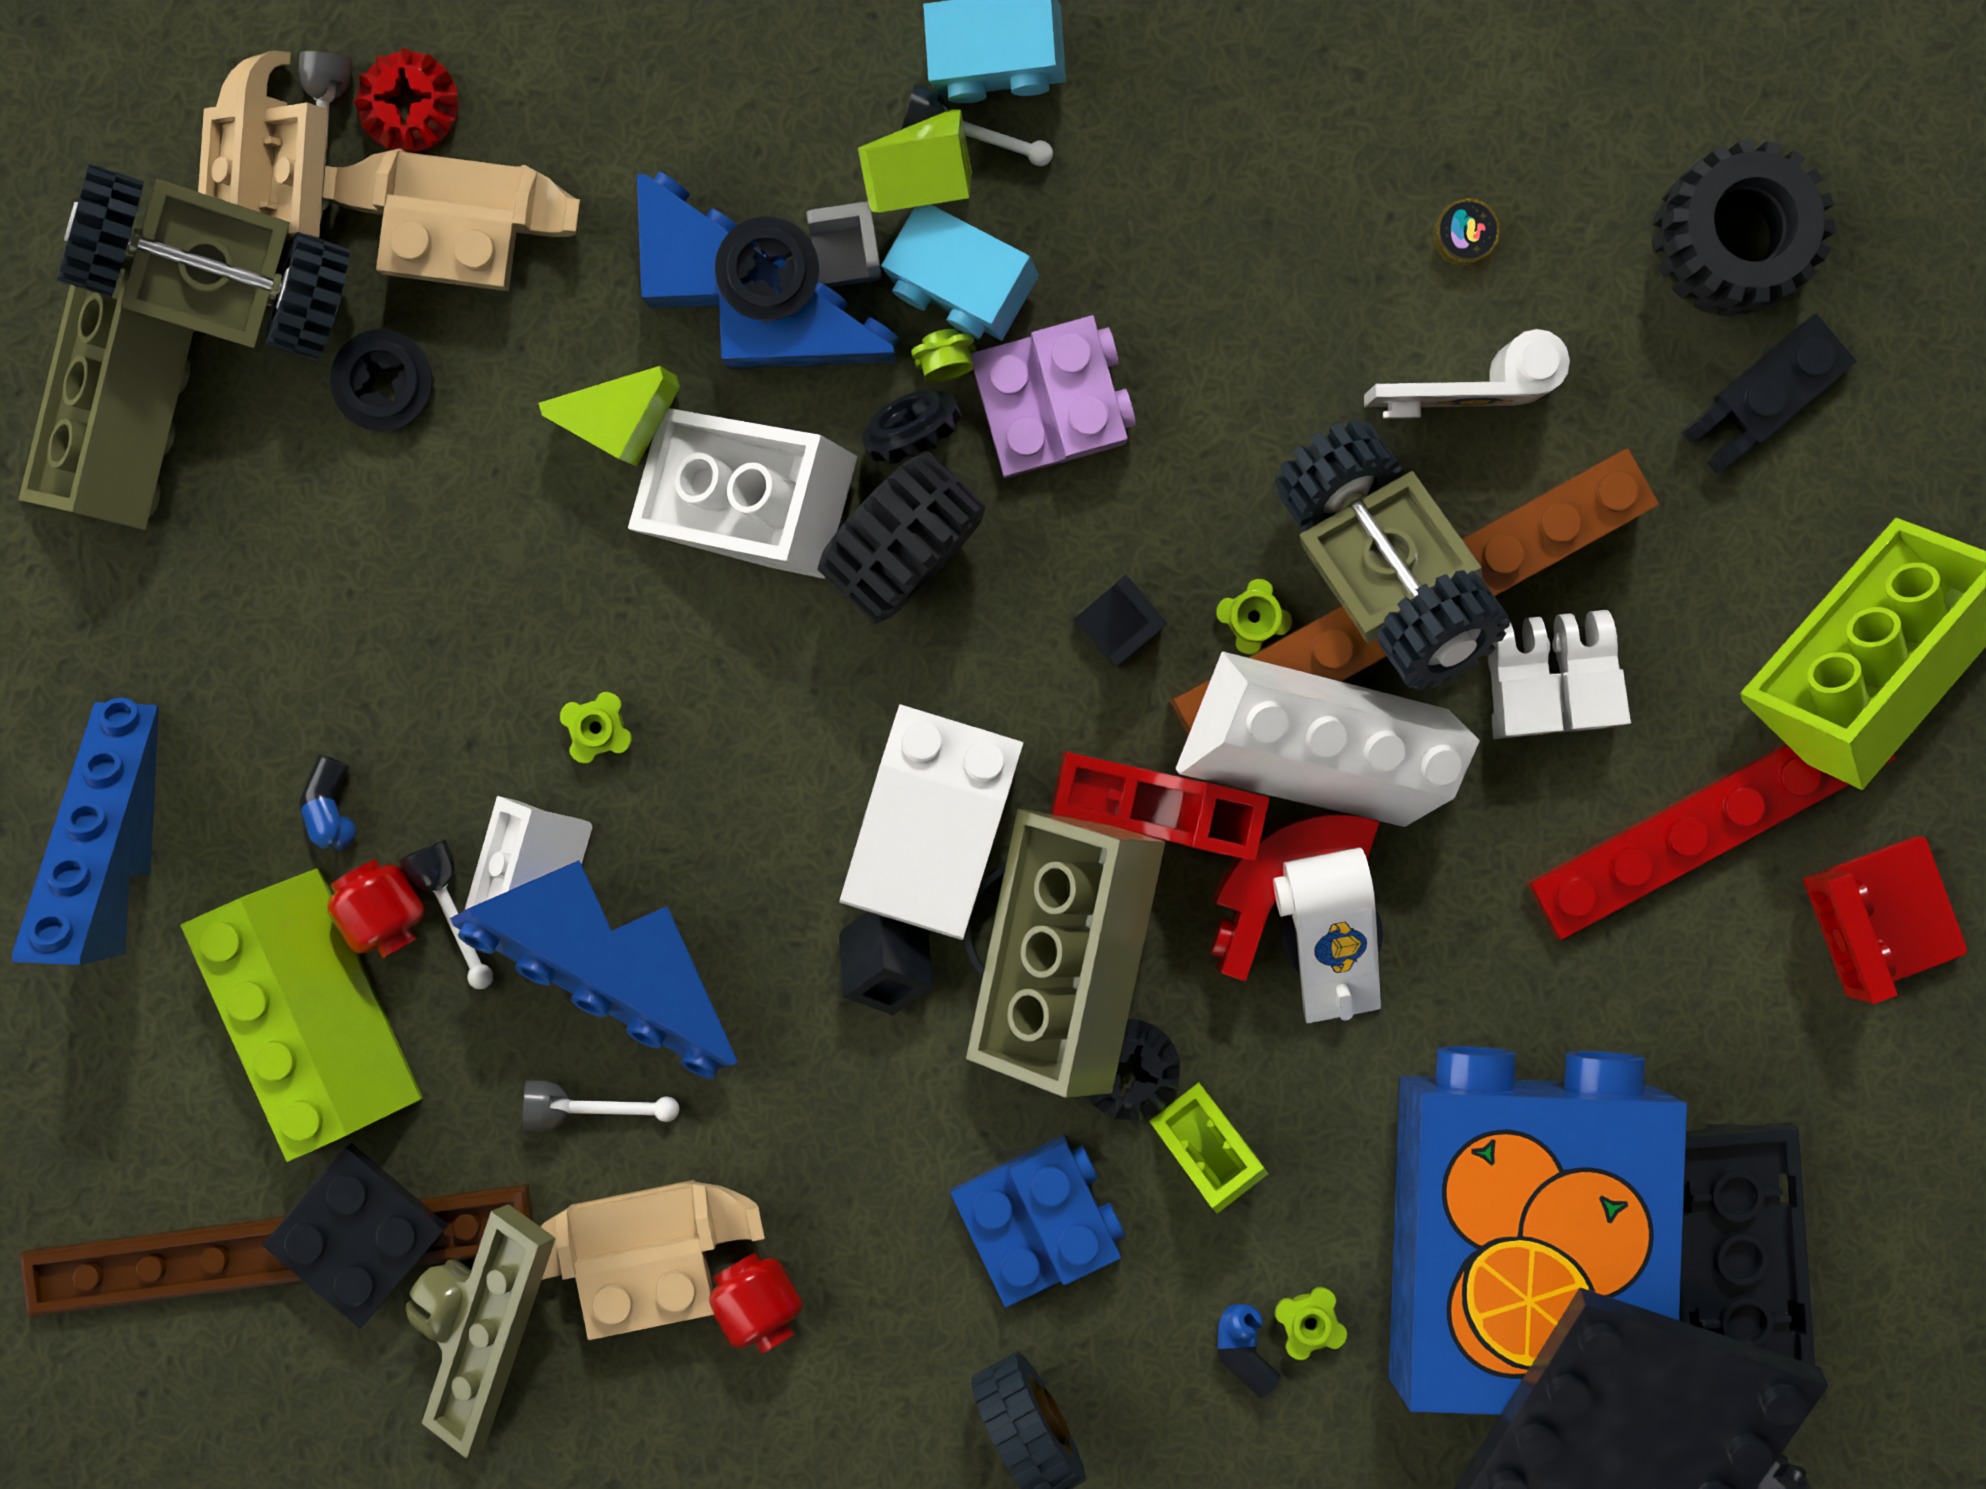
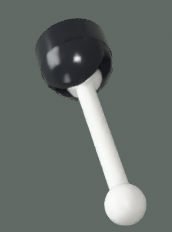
M915 84L901 130L950 110L944 97L931 89ZM963 121L966 136L1026 155L1030 162L1036 166H1045L1052 159L1053 150L1045 141L1038 140L1031 144Z
M446 839L399 859L398 862L409 883L423 891H433L470 969L467 975L469 984L475 989L487 988L493 981L492 970L487 965L481 964L474 948L459 939L458 933L460 930L454 927L450 920L458 912L446 888L455 871L454 856Z

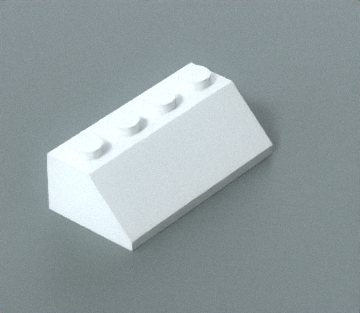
M1222 651L1176 770L1179 774L1405 827L1455 798L1480 740L1449 709Z

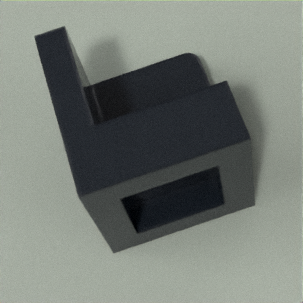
M1126 574L1073 619L1113 668L1118 666L1167 625V622Z
M867 911L840 932L839 943L844 998L894 1015L933 987L929 933L927 929Z

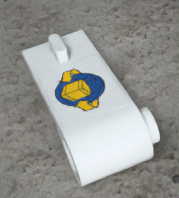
M1539 329L1526 331L1497 352L1491 362L1490 382L1375 384L1364 394V407H1388V411L1383 412V419L1421 418V407L1515 406L1531 403L1549 393L1563 382L1568 374L1570 363L1568 350L1562 340L1550 331Z
M1360 847L1284 862V876L1273 878V887L1280 916L1292 914L1297 932L1303 1011L1306 1023L1338 1017L1342 1020H1349L1353 1017V1014L1381 1009L1375 896L1368 862L1363 849Z

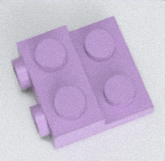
M1093 315L1031 332V337L971 353L974 363L973 371L1003 478L1123 446L1128 440L1125 429L1136 426L1127 390L1114 391L1108 367L1119 364L1112 333L1109 327L1097 330Z

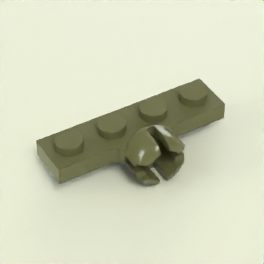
M509 1204L491 1211L472 1270L454 1259L447 1260L444 1265L430 1267L412 1287L409 1293L412 1300L405 1307L411 1326L428 1339L436 1341L442 1350V1362L422 1424L466 1459L485 1449L556 1239Z

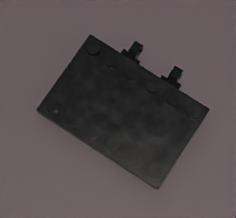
M1580 1287L1454 1489H1811L1805 1476V1469L1790 1464L1787 1461V1456L1781 1453L1828 1387V1383L1820 1367Z

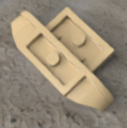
M269 51L252 56L239 63L230 72L222 85L216 107L204 109L198 192L290 222L285 241H292L297 232L319 238L320 220L323 214L324 160L328 147L326 136L328 109L310 103L287 106V102L266 96L269 74L274 67L290 65L291 52ZM268 298L266 306H271L273 299Z
M395 149L373 154L363 161L347 167L325 166L323 174L322 199L344 208L383 215L376 270L382 275L509 291L516 232L547 237H569L576 234L580 199L574 198L553 183L550 178L526 165L520 167L416 154L403 149Z
M695 1180L572 1204L540 1226L556 1238L542 1280L562 1275L563 1280L576 1278L588 1340L715 1315L709 1303L713 1285L706 1251L715 1249L718 1243L741 1239L752 1241L765 1239L758 1205L748 1197L718 1185L695 1182Z

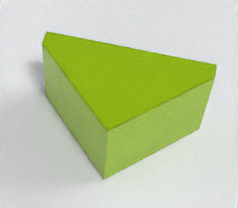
M959 109L948 110L858 148L871 212H887L968 199L970 197L972 170L962 113Z
M657 366L540 402L539 407L542 416L614 457L638 466L680 386L677 375L661 366Z
M1199 1082L1149 1121L1217 1214L1268 1175L1260 1160Z

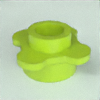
M944 329L925 336L922 339V344L914 347L911 353L912 357L916 359V368L923 369L926 381L941 382L961 377L972 371L974 363L971 353L977 352L976 346L972 344L974 343L972 334H959V331L956 329Z
M1263 579L1252 580L1247 585V590L1235 599L1225 598L1221 600L1216 609L1218 620L1229 625L1236 636V648L1244 654L1258 652L1263 641L1274 634H1286L1292 625L1290 613L1281 609L1279 602L1272 596V585ZM1254 610L1260 614L1258 622L1253 623L1249 621L1248 614L1250 611Z
M603 692L598 695L595 701L582 705L576 702H569L562 708L560 721L569 729L573 742L570 747V754L576 761L589 763L594 760L597 754L610 750L615 753H623L629 748L632 736L624 728L623 719L619 713L622 708V702L617 695ZM595 721L599 722L602 726L598 734H594L590 730V725Z
M1317 1287L1312 1290L1311 1294H1302L1294 1299L1284 1298L1276 1305L1275 1317L1278 1322L1284 1324L1288 1336L1285 1347L1291 1357L1297 1360H1305L1314 1350L1326 1346L1331 1349H1338L1345 1343L1347 1331L1337 1321L1333 1309L1336 1304V1297L1329 1289ZM1308 1318H1314L1317 1321L1313 1329L1305 1327V1321Z

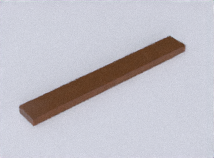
M529 1184L417 1198L449 1226L415 1266L446 1262L451 1259L476 1258L491 1211L507 1204L534 1222ZM286 1216L36 1248L19 1254L28 1317L303 1280L262 1246Z

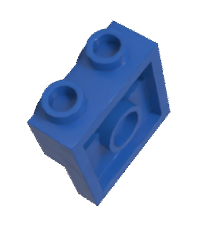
M1065 1135L950 1189V1194L1005 1308L1060 1281L1064 1286L1121 1258L1116 1242L1126 1238L1121 1223L1110 1202L1101 1207L1098 1206L1089 1187V1184L1099 1180L1083 1145L1071 1149Z

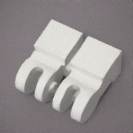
M1608 610L1589 611L1585 619L1586 646L1580 641L1578 625L1572 613L1556 615L1552 647L1553 651L1556 652L1560 674H1549L1548 654L1550 652V641L1547 638L1546 628L1541 617H1528L1524 619L1522 627L1523 653L1519 652L1516 647L1511 622L1510 626L1504 629L1507 633L1504 639L1500 642L1492 643L1496 649L1488 656V664L1491 671L1494 714H1492L1493 739L1613 728L1631 724L1623 669H1619L1616 628L1612 615Z

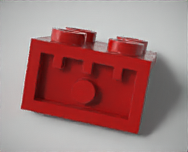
M1923 836L1910 837L1802 878L1846 997L1871 1004L1879 1003L1898 995L1893 983L1894 981L1961 957L1967 953V946L1929 844Z

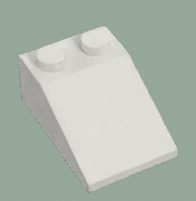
M669 408L653 436L628 529L766 567L825 579L817 570L823 550L838 531L858 456L821 435Z
M899 704L839 903L963 940L1023 742Z

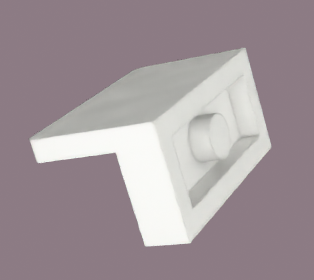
M497 796L465 910L580 860L582 865L592 824L583 819L547 812L517 800Z

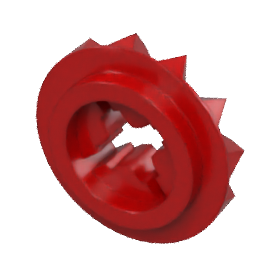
M402 47L399 52L388 56L377 55L375 64L366 73L359 74L360 86L357 98L353 101L358 110L361 126L378 144L390 150L403 149L411 153L420 152L439 143L451 130L458 113L459 100L457 88L449 72L430 54L412 52ZM404 76L409 82L411 90L417 95H424L426 98L421 99V102L411 104L410 114L407 115V125L398 107L384 101L390 100V97L400 95L401 85L404 84Z

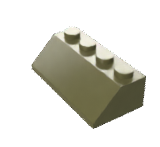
M125 256L112 297L70 285L18 500L146 530L148 518L153 515L160 500L158 476L163 456L168 453L174 441L175 424L172 418L178 394L183 391L189 379L190 363L187 356L193 332L196 330L120 307L133 256Z
M1017 809L966 1056L967 1060L1065 1098L1112 1093L1165 841L1115 826L1032 810Z

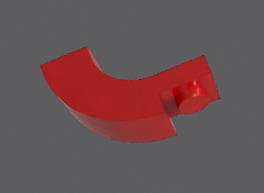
M1063 751L1049 813L1115 826L1193 848L1256 861L1270 797Z
M1344 814L1304 816L1289 820L1263 833L1256 861L1235 857L1225 870L1211 899L1218 905L1234 909L1231 921L1223 918L1220 919L1212 940L1210 955L1219 957L1215 968L1221 974L1246 981L1267 916L1276 902L1273 878L1284 876V862L1360 847L1363 849L1366 859H1368L1380 821Z

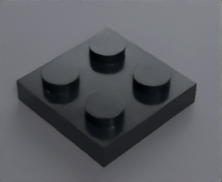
M351 1143L342 1150L262 1246L360 1329L369 1321L449 1225Z

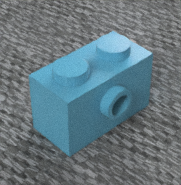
M948 0L923 4L928 80L940 95L948 96L950 102H979L986 99V92L1011 89L1012 94L1019 96L1039 95L1049 91V84L1066 82L1061 5L1058 0Z
M931 204L914 207L881 265L895 284L892 292L906 303L923 311L931 303L950 313L946 321L959 331L970 333L975 339H980L983 332L1001 341L1039 277V273L1029 255Z

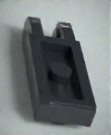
M1815 313L1804 320L1713 398L1715 403L1682 430L1681 433L1689 443H1692L1707 436L1724 417L1728 416L1741 433L1730 442L1720 446L1708 460L1707 464L1715 473H1718L1732 464L1752 446L1761 444L1857 361Z

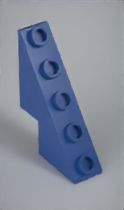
M658 172L654 179L646 174H637L641 297L649 308L719 306L721 359L727 368L896 362L894 348L900 341V338L873 318L869 317L865 324L862 325L843 311L848 304L846 300L819 281L817 282L813 299L809 300L798 310L794 317L774 320L767 324L741 316L725 301L715 278V259L719 246L726 235L737 224L713 208L710 209L706 216L686 203L690 193L664 173ZM752 249L757 257L755 262L758 270L750 276L751 280L743 283V285L750 281L755 283L759 280H765L770 288L774 287L777 294L782 292L779 285L781 280L778 271L786 266L785 262L788 259L771 262L766 254L762 255L760 251L757 252Z
M114 698L106 703L94 702L12 952V962L83 965L126 954L129 877L151 874L159 705L135 704L128 698Z
M580 860L472 906L450 918L453 926L460 930L458 933L459 939L465 944L488 954H492L496 950L516 961L515 970L523 977L544 986H549L551 983L558 985L572 993L571 1002L589 1014L598 1017H606L609 1014L628 1025L626 1033L634 1040L652 1048H661L663 1045L681 1055L680 1064L690 1072L704 1078L714 1079L720 1068L738 1063L668 907L661 908L611 931Z

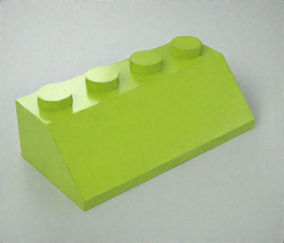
M1895 518L1740 693L1742 701L1807 765L1863 790L1986 647V551Z
M320 868L236 899L180 925L286 1162L347 1136L423 1098L358 953H354L349 949L327 912V902L332 895Z

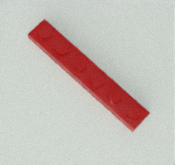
M1785 743L1528 881L1527 885L1555 937L1562 940L1850 784L1807 765ZM1893 754V755L1891 756V758L1885 763V765H1887V764L1893 762L1894 760H1896V757H1895L1894 754Z

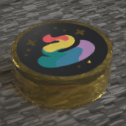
M1464 198L1449 204L1438 216L1433 228V242L1436 250L1446 261L1458 266L1474 265L1485 259L1496 247L1500 236V223L1494 210L1486 203L1473 198Z

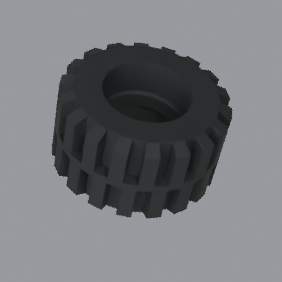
M1753 140L1738 141L1730 149H1727L1726 145L1712 151L1680 176L1679 180L1667 190L1662 198L1666 204L1656 211L1653 222L1654 226L1662 227V231L1652 238L1653 252L1665 251L1667 259L1658 264L1657 267L1663 278L1672 272L1678 278L1679 282L1672 290L1680 298L1692 292L1697 296L1693 307L1704 312L1716 305L1719 306L1718 315L1733 316L1744 310L1746 315L1759 311L1770 304L1772 305L1795 292L1798 287L1806 284L1817 273L1814 267L1826 260L1831 249L1830 246L1822 241L1835 234L1836 219L1825 218L1824 212L1834 206L1831 193L1828 192L1820 195L1816 184L1824 178L1816 168L1806 173L1800 167L1805 159L1804 156L1795 150L1785 157L1780 156L1781 144L1766 141L1757 149L1754 147ZM1734 197L1743 199L1753 204L1763 214L1770 230V246L1764 261L1752 262L1740 259L1723 246L1717 236L1714 224L1715 209L1720 198Z
M930 452L917 455L895 470L847 519L823 550L817 570L874 624L887 620L901 610L963 546L980 525L986 505Z

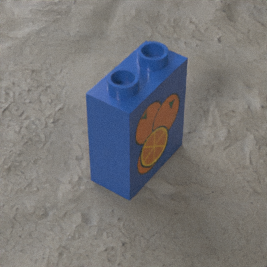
M1443 1046L1437 1048L1436 1077L1400 1076L1389 1380L1410 1412L1500 1415L1580 1287L1679 1320L1687 1103L1652 1085H1644L1645 1057L1608 1051H1569L1565 1053L1564 1082L1515 1080L1516 1053L1513 1051L1477 1046Z

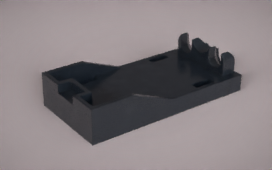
M1730 1122L1725 1124H1706L1707 1127L1705 1129L1686 1131L1684 1185H1686L1688 1210L1683 1211L1679 1321L1690 1324L1689 1312H1695L1697 1327L1815 1366L1799 1127L1790 1122L1764 1125H1739ZM1778 1174L1787 1175L1789 1202L1780 1203V1195H1783V1189L1779 1187Z

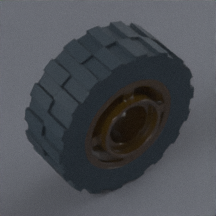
M1020 1351L1014 1352L971 1377L973 1396L979 1408L981 1418L1001 1459L1019 1488L1073 1489L1085 1482L1084 1464L1067 1423L1037 1371L1028 1362L1027 1358L1020 1354Z

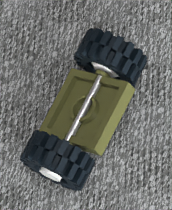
M90 163L88 164L78 202L74 201L64 241H67L57 281L112 297L128 246V254L134 255L120 303L121 308L254 348L267 301L270 298L273 299L271 305L272 311L267 323L265 345L313 360H318L321 357L324 346H326L329 339L330 328L333 327L336 318L337 308L340 305L341 292L345 285L346 271L350 261L349 248L297 232L290 244L288 256L283 264L282 274H278L276 269L290 222L157 178L154 181L141 230L134 228L133 234H131L144 181Z
M1349 420L1345 429L1338 423L1330 426L1328 435L1323 437L1321 432H1318L1310 437L1313 444L1307 448L1300 445L1292 452L1296 459L1294 461H1285L1280 469L1283 474L1276 476L1275 484L1278 488L1275 490L1302 530V533L1299 534L1302 548L1366 643L1369 644L1378 639V644L1409 688L1413 686L1415 690H1423L1427 684L1430 688L1438 687L1444 678L1447 677L1451 682L1460 677V670L1468 667L1469 670L1480 664L1477 658L1481 655L1489 656L1496 649L1492 643L1500 642L1507 633L1504 629L1510 626V620L1507 618L1509 616L1483 581L1482 567L1415 473L1411 471L1402 476L1400 463L1375 428L1366 421L1360 424L1358 420Z

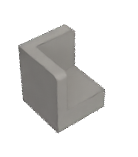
M868 201L806 211L812 243L819 261V282L830 288L883 280L873 214L869 208Z

